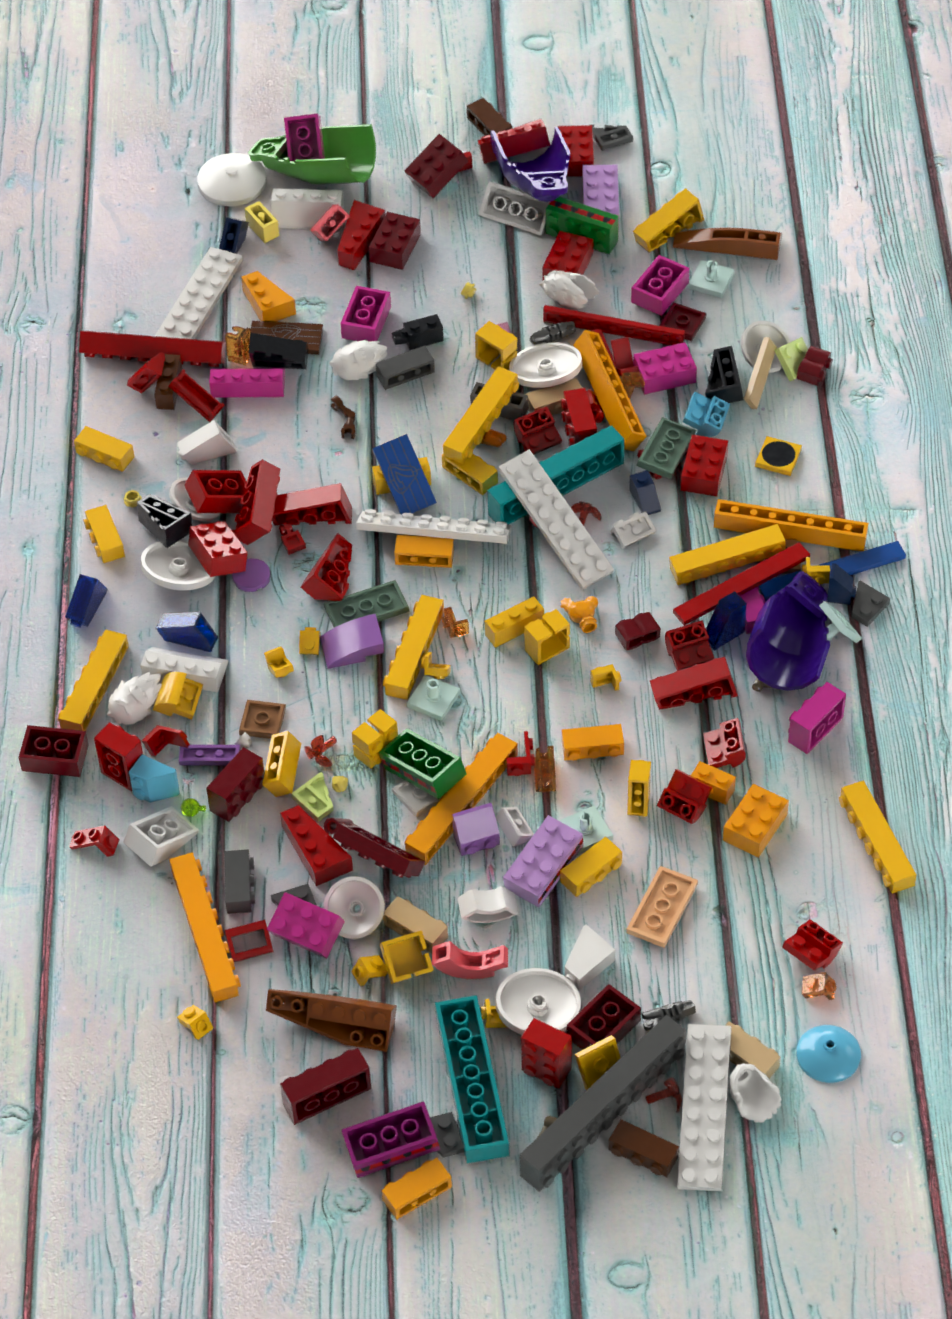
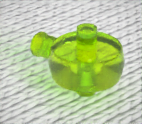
M187 798L181 804V811L185 816L193 817L199 811L205 812L206 806L199 805L198 801L194 798Z

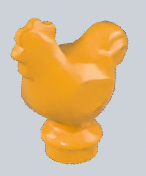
M588 596L585 600L577 602L571 601V598L561 600L560 607L564 608L573 622L579 623V627L584 633L593 632L597 628V621L594 618L595 608L598 606V599L596 597Z

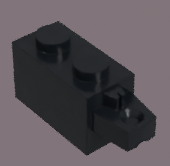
M437 314L405 322L402 329L392 332V340L395 345L407 344L409 350L444 341L443 325Z

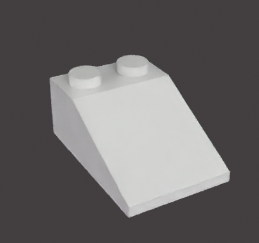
M171 806L131 823L123 843L152 867L168 859L197 835L199 829Z

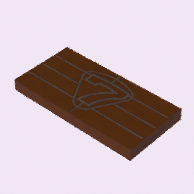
M252 321L250 333L302 340L307 342L308 354L319 355L323 324ZM249 335L248 346H247L248 351H249L250 335Z

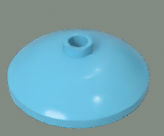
M820 1025L811 1028L802 1035L797 1045L796 1055L801 1069L808 1076L817 1081L835 1083L843 1081L855 1073L860 1064L861 1049L856 1038L847 1030L834 1025Z

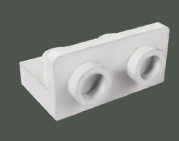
M645 511L641 514L639 512L632 514L627 521L622 519L613 524L614 527L609 531L611 535H616L621 547L625 548L654 534L656 529Z

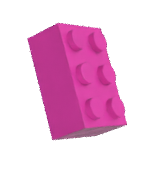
M317 113L284 117L287 152L290 161L295 162L296 159H325L320 115Z
M658 255L631 287V303L662 316L689 284L690 268Z
M356 286L340 323L341 337L353 341H378L391 309V293Z
M686 342L633 354L634 366H638L639 373L635 375L644 395L696 383L697 367Z
M826 682L822 687L819 686L815 690L814 695L810 699H806L798 711H794L789 718L788 742L808 754L844 717L846 693L829 682Z
M284 892L267 930L274 936L327 959L345 921L337 914Z

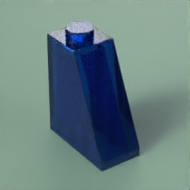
M82 574L79 575L65 616L70 621V625L81 628L82 625L89 626L108 590L98 579Z
M735 591L719 600L706 627L709 636L708 642L714 651L745 632L747 603Z
M201 612L162 614L156 626L157 631L165 641L206 652H212L218 636Z

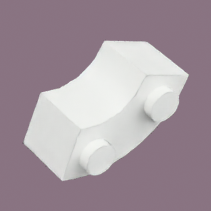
M503 886L488 891L473 888L457 898L461 919L469 922L491 923L519 914L515 893Z

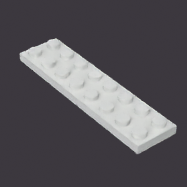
M210 247L155 336L195 339L242 263V255Z
M530 449L498 466L497 470L581 590L586 589L614 572L609 561Z
M373 509L362 511L356 522V530L507 544L512 525H507L506 522L488 523L487 520L475 522L467 518L454 520L447 516L433 518L431 515L426 514L413 516L412 513H403L401 515L395 514L393 511L380 513Z
M688 1024L678 1189L722 1191L731 1026Z

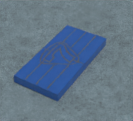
M407 434L372 448L401 515L403 513H415L437 503Z

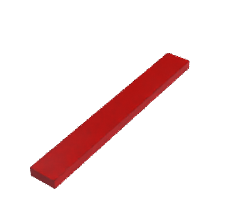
M544 305L543 322L557 324L573 321L575 328L585 330L601 328L603 333L667 345L684 343L685 330Z
M798 542L673 609V614L685 626L806 561V557H810L811 554Z

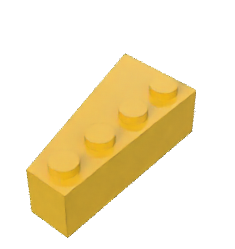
M686 188L677 193L673 199L665 203L658 211L651 214L647 220L633 230L636 242L650 253L667 243L668 238L675 237V233L685 228L689 230L693 227V223L697 221L699 223L704 221L699 199Z

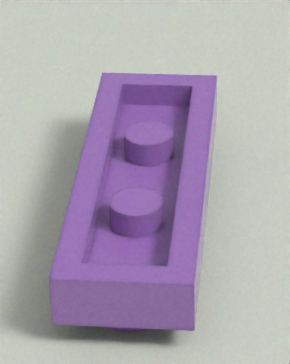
M190 745L188 748L180 746L179 765L227 766L240 751V745Z

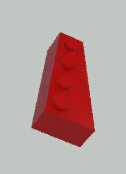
M542 119L509 130L500 131L496 134L507 158L550 146L547 129ZM491 135L483 136L480 140H477L484 164L497 161L492 149Z
M357 200L353 201L337 250L339 266L351 270L356 269L369 250V246L385 217L384 209Z
M263 459L251 466L245 485L247 492L240 501L242 509L240 514H236L234 522L237 525L236 529L232 530L238 540L246 545L268 534L272 529V517L275 512L274 505L278 495L277 487L280 482V468Z
M341 483L279 494L275 500V512L272 517L274 526H281L283 522H290L291 525H299L300 522L316 525L317 522L328 521V524H336V521H345V524H352V505Z
M725 656L649 680L659 710L684 706L689 701L695 704L702 703L703 699L712 697L714 700H720L724 695H731V698L738 697Z
M299 805L280 813L282 828L316 886L353 871L352 856Z

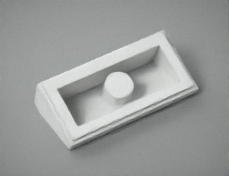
M518 807L500 809L496 820L511 845L515 847L530 841L534 833Z

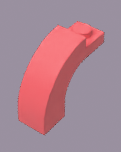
M451 941L432 947V965L439 971L457 978H490L494 976V971L508 967V948L502 945L482 952H468L461 950Z

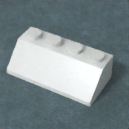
M489 181L479 215L543 236L546 231V207L550 202H541L523 191Z
M273 189L271 214L278 220L279 228L311 229L332 205H340L343 208L342 190Z
M153 647L145 651L140 667L142 675L147 672H151L150 675L160 674L159 683L162 682L164 675L169 672H183L187 674V679L203 684L202 690L218 693L228 660Z

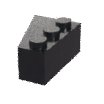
M250 333L249 356L253 367L307 369L308 345L307 342L302 340Z
M732 346L714 349L705 397L712 399L716 396L728 403L744 400Z
M151 494L137 502L139 522L166 548H169L189 534L190 526H192L191 512Z

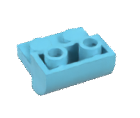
M694 392L683 423L697 429L696 434L699 436H716L722 430L730 403L716 396L709 399Z

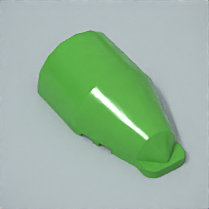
M372 124L322 127L325 159H296L295 162L290 161L287 152L286 135L260 139L253 145L248 154L251 161H262L267 169L311 184L364 183L370 178L374 170L376 141Z

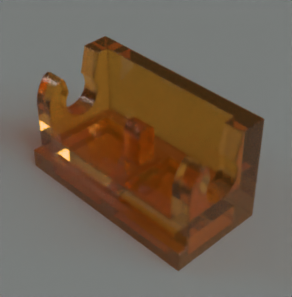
M233 326L232 330L238 333L227 332L225 335L228 361L246 366L250 360L249 343L251 329Z
M548 746L546 753H541L540 748H537L535 751L536 757H534L536 792L556 791L554 746Z

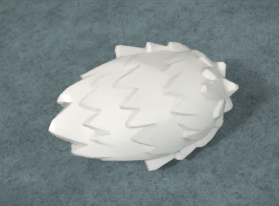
M551 271L544 275V280L539 283L544 293L554 302L557 301L560 305L571 309L585 307L583 304L588 302L587 299H594L595 295L599 294V290L595 287V283L592 280L576 273Z
M355 340L351 344L340 348L334 354L333 360L329 362L332 367V373L345 380L369 378L368 375L376 371L377 362L384 360L387 356V346L379 345V341L368 342L363 340L357 342Z
M147 672L140 677H133L128 682L122 680L118 689L116 688L113 695L111 694L109 698V711L107 715L112 717V723L116 722L118 725L121 723L125 725L135 724L137 721L144 720L145 716L152 713L150 708L156 701L162 685L161 683L158 684L161 675H150L151 672Z

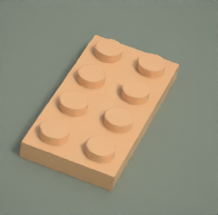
M660 866L632 917L626 933L665 948L698 885V880Z

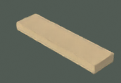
M770 337L763 338L744 396V400L751 409L758 408L775 355L774 350L777 349Z

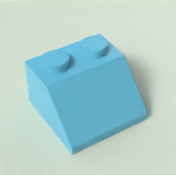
M141 755L129 771L133 795L139 800L151 803L180 794L176 769L154 759Z

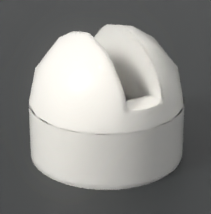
M244 732L234 744L240 745V749L243 747L248 749L252 744V739Z

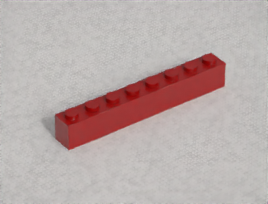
M80 331L79 353H84L85 357H95V354H101L102 358L113 359L114 355L120 356L121 360H130V357H137V361H148V358L152 359L160 352H163L164 354L180 355L182 364L184 361H189L190 365L201 366V363H208L209 367H219V364H224L226 342Z

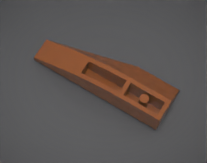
M747 228L696 229L675 233L673 248L778 260L782 233Z
M274 989L268 990L266 1011L344 1045L385 1052L388 1051L397 1005L362 999Z

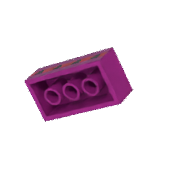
M424 1101L341 1130L357 1178L440 1150L438 1139Z

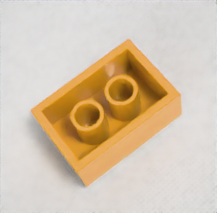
M752 784L724 825L723 841L759 858L787 816L789 800Z

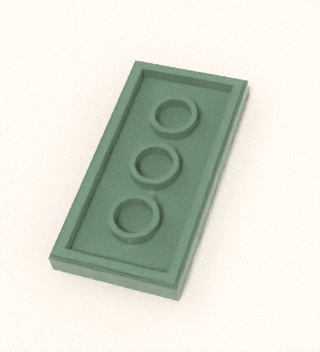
M662 417L641 454L637 466L672 479L689 447L691 436L695 435L696 430Z
M396 580L344 596L341 601H328L324 603V608L334 628L367 615L376 614L377 621L379 622L409 612V606Z

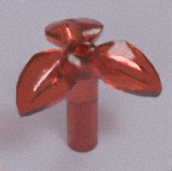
M579 501L571 509L574 513L581 512L579 520L583 526L589 513L598 520H601V513L592 506L593 504Z
M323 735L317 736L312 740L311 747H304L305 753L310 759L315 756V760L319 765L330 767L332 766L331 761L322 754L337 743V739L332 736L324 742Z
M673 1077L664 1082L667 1089L645 1096L648 1104L672 1096L676 1099V1112L680 1111L682 1096L679 1092L678 1083Z

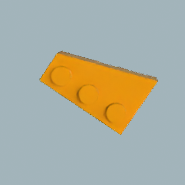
M255 271L241 276L243 293L260 321L276 322L296 315L295 299L260 272Z

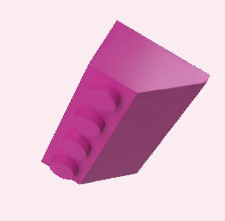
M285 368L210 369L209 385L211 395L214 398L284 397Z

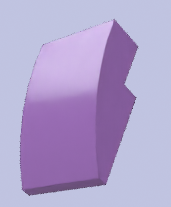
M376 614L348 621L320 636L327 669L365 662L366 656L384 653V643Z

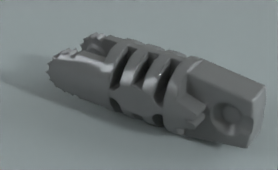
M573 321L543 327L542 330L532 334L530 341L532 344L553 342L575 333L576 328Z
M691 1000L678 1001L661 1006V1008L658 1007L642 1012V1018L650 1020L643 1024L644 1030H651L665 1015H668L675 1022L685 1019V1017L696 1013L695 1005Z

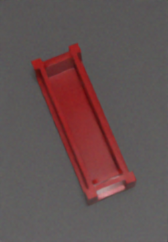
M182 369L168 387L207 421L211 422L225 405L217 401Z

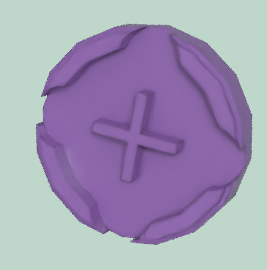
M250 558L247 559L246 570L244 572L232 573V577L240 590L255 592L261 587L263 589L270 582L271 574L269 566L264 561Z

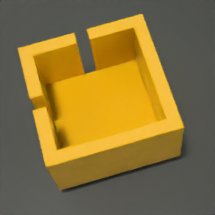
M488 321L475 333V357L487 365L495 360L491 364V368L495 370L498 366L509 370L511 360L517 356V337L505 331L499 325Z
M557 609L545 613L541 620L531 621L524 626L525 652L537 665L570 648V623Z
M381 709L367 719L372 726L379 730V733L366 722L362 723L352 732L354 756L370 769L382 762L379 752L398 736L397 721Z
M422 930L379 944L391 984L412 978L411 974L414 978L434 971L429 953L422 955L421 952L427 949Z

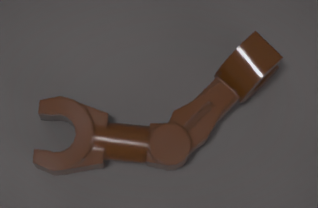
M335 395L331 398L333 402L331 407L335 411L339 410L347 418V422L341 429V437L344 438L346 433H351V439H354L355 412L345 407L340 397Z

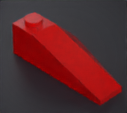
M337 533L300 588L315 600L341 601L349 589L347 579L350 576L348 568L351 562L352 544Z

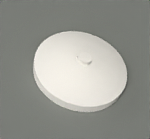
M240 153L223 154L212 158L202 166L197 179L198 188L202 196L208 201L221 206L247 204L262 194L267 183L264 166L259 161H251L249 155Z
M543 343L528 347L519 352L511 360L509 368L510 371L518 375L520 385L532 388H545L571 380L581 371L583 363L581 353L575 347L564 343Z
M179 540L169 548H166L161 542H156L147 547L142 553L141 570L143 574L153 583L168 589L194 590L208 585L216 577L208 575L188 546V541Z
M529 968L511 974L500 984L496 995V1010L499 1018L509 1029L520 1035H523L533 1018L566 1032L567 1024L580 1012L581 1008L580 994L575 985L562 974L542 968Z

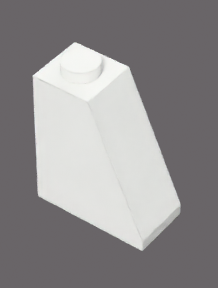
M215 420L177 442L180 449L178 454L182 460L186 459L191 465L237 452L232 438Z
M587 924L583 926L565 965V977L578 990H581L615 961V949Z

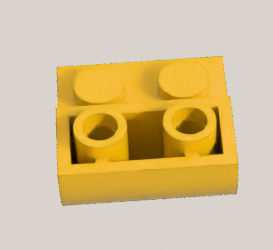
M169 672L165 674L153 710L170 717L175 713L192 720L203 684L187 679V674L183 672Z

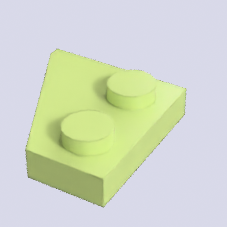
M802 337L774 350L789 382L797 378L798 368L808 351Z
M322 772L291 793L292 799L317 822L334 811Z

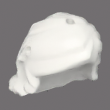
M744 1063L735 1067L730 1075L728 1086L731 1098L735 1100L738 1106L740 1116L748 1120H754L755 1123H763L766 1119H771L773 1114H777V1109L781 1106L782 1099L779 1094V1088L752 1064Z

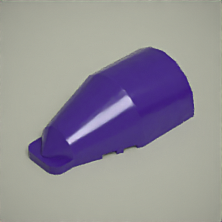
M555 127L552 143L544 154L526 162L508 160L495 131H491L492 149L503 174L510 184L541 202L554 201L560 195L568 192L566 178L570 151L558 127Z
M803 571L799 572L791 583L765 602L756 618L746 650V659L754 675L770 687L786 691L804 689L816 682L821 676L830 648V641L827 640L826 636L829 633V628L825 626V621L828 618L819 607L824 601H827L828 594L817 581Z

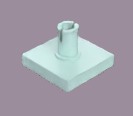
M701 260L689 282L688 289L722 298L734 275V269L718 265L717 261H714L713 264V260L708 262Z
M826 601L819 605L832 621L827 626L829 628V633L826 635L828 641L839 631L855 643L862 639L839 610Z
M424 675L409 698L407 708L443 721L459 696L460 688Z
M595 806L559 820L583 834L584 846L577 855L584 853L604 837H607L610 841L613 840L612 832Z

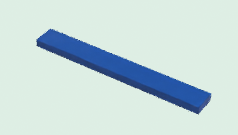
M895 541L820 565H830L831 572L832 563H836L849 575H854L906 559V553L899 541ZM802 570L773 578L759 586L760 594L767 601L771 596L791 583L793 578Z

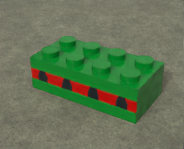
M562 197L550 201L546 207V234L557 237L559 232L563 231L592 238L593 249L609 255L617 244L618 215Z
M408 728L379 752L387 771L437 799H440L467 774L461 757Z

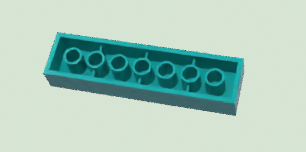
M611 425L539 463L561 495L564 496L624 464V438ZM506 481L487 490L488 515L495 523L506 522L509 525L528 515Z
M477 995L435 1002L436 1019L466 1163L510 1156L508 1135Z

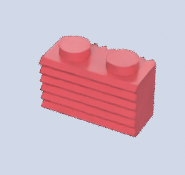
M332 205L310 231L320 241H328V238H331L333 233L338 231L342 223H345V220L349 218V214L340 205Z

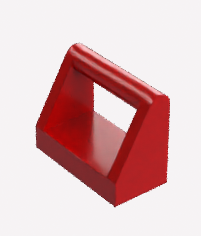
M160 352L144 364L128 379L127 386L141 394L162 376L165 354Z
M265 920L224 930L233 962L273 952ZM260 930L263 931L267 945L235 953L231 938Z

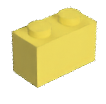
M260 201L244 208L246 221L249 222L248 226L264 243L279 236L278 220Z

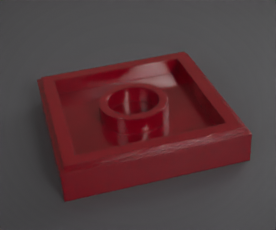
M673 302L659 326L685 330V339L692 341L706 319V313Z

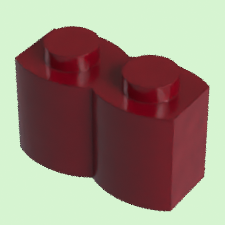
M810 346L798 368L797 379L816 386L820 381L823 382L826 376V369H830L833 362L831 352Z
M650 612L639 613L633 619H624L615 625V635L625 650L635 649L642 644L650 643L660 638L661 628Z

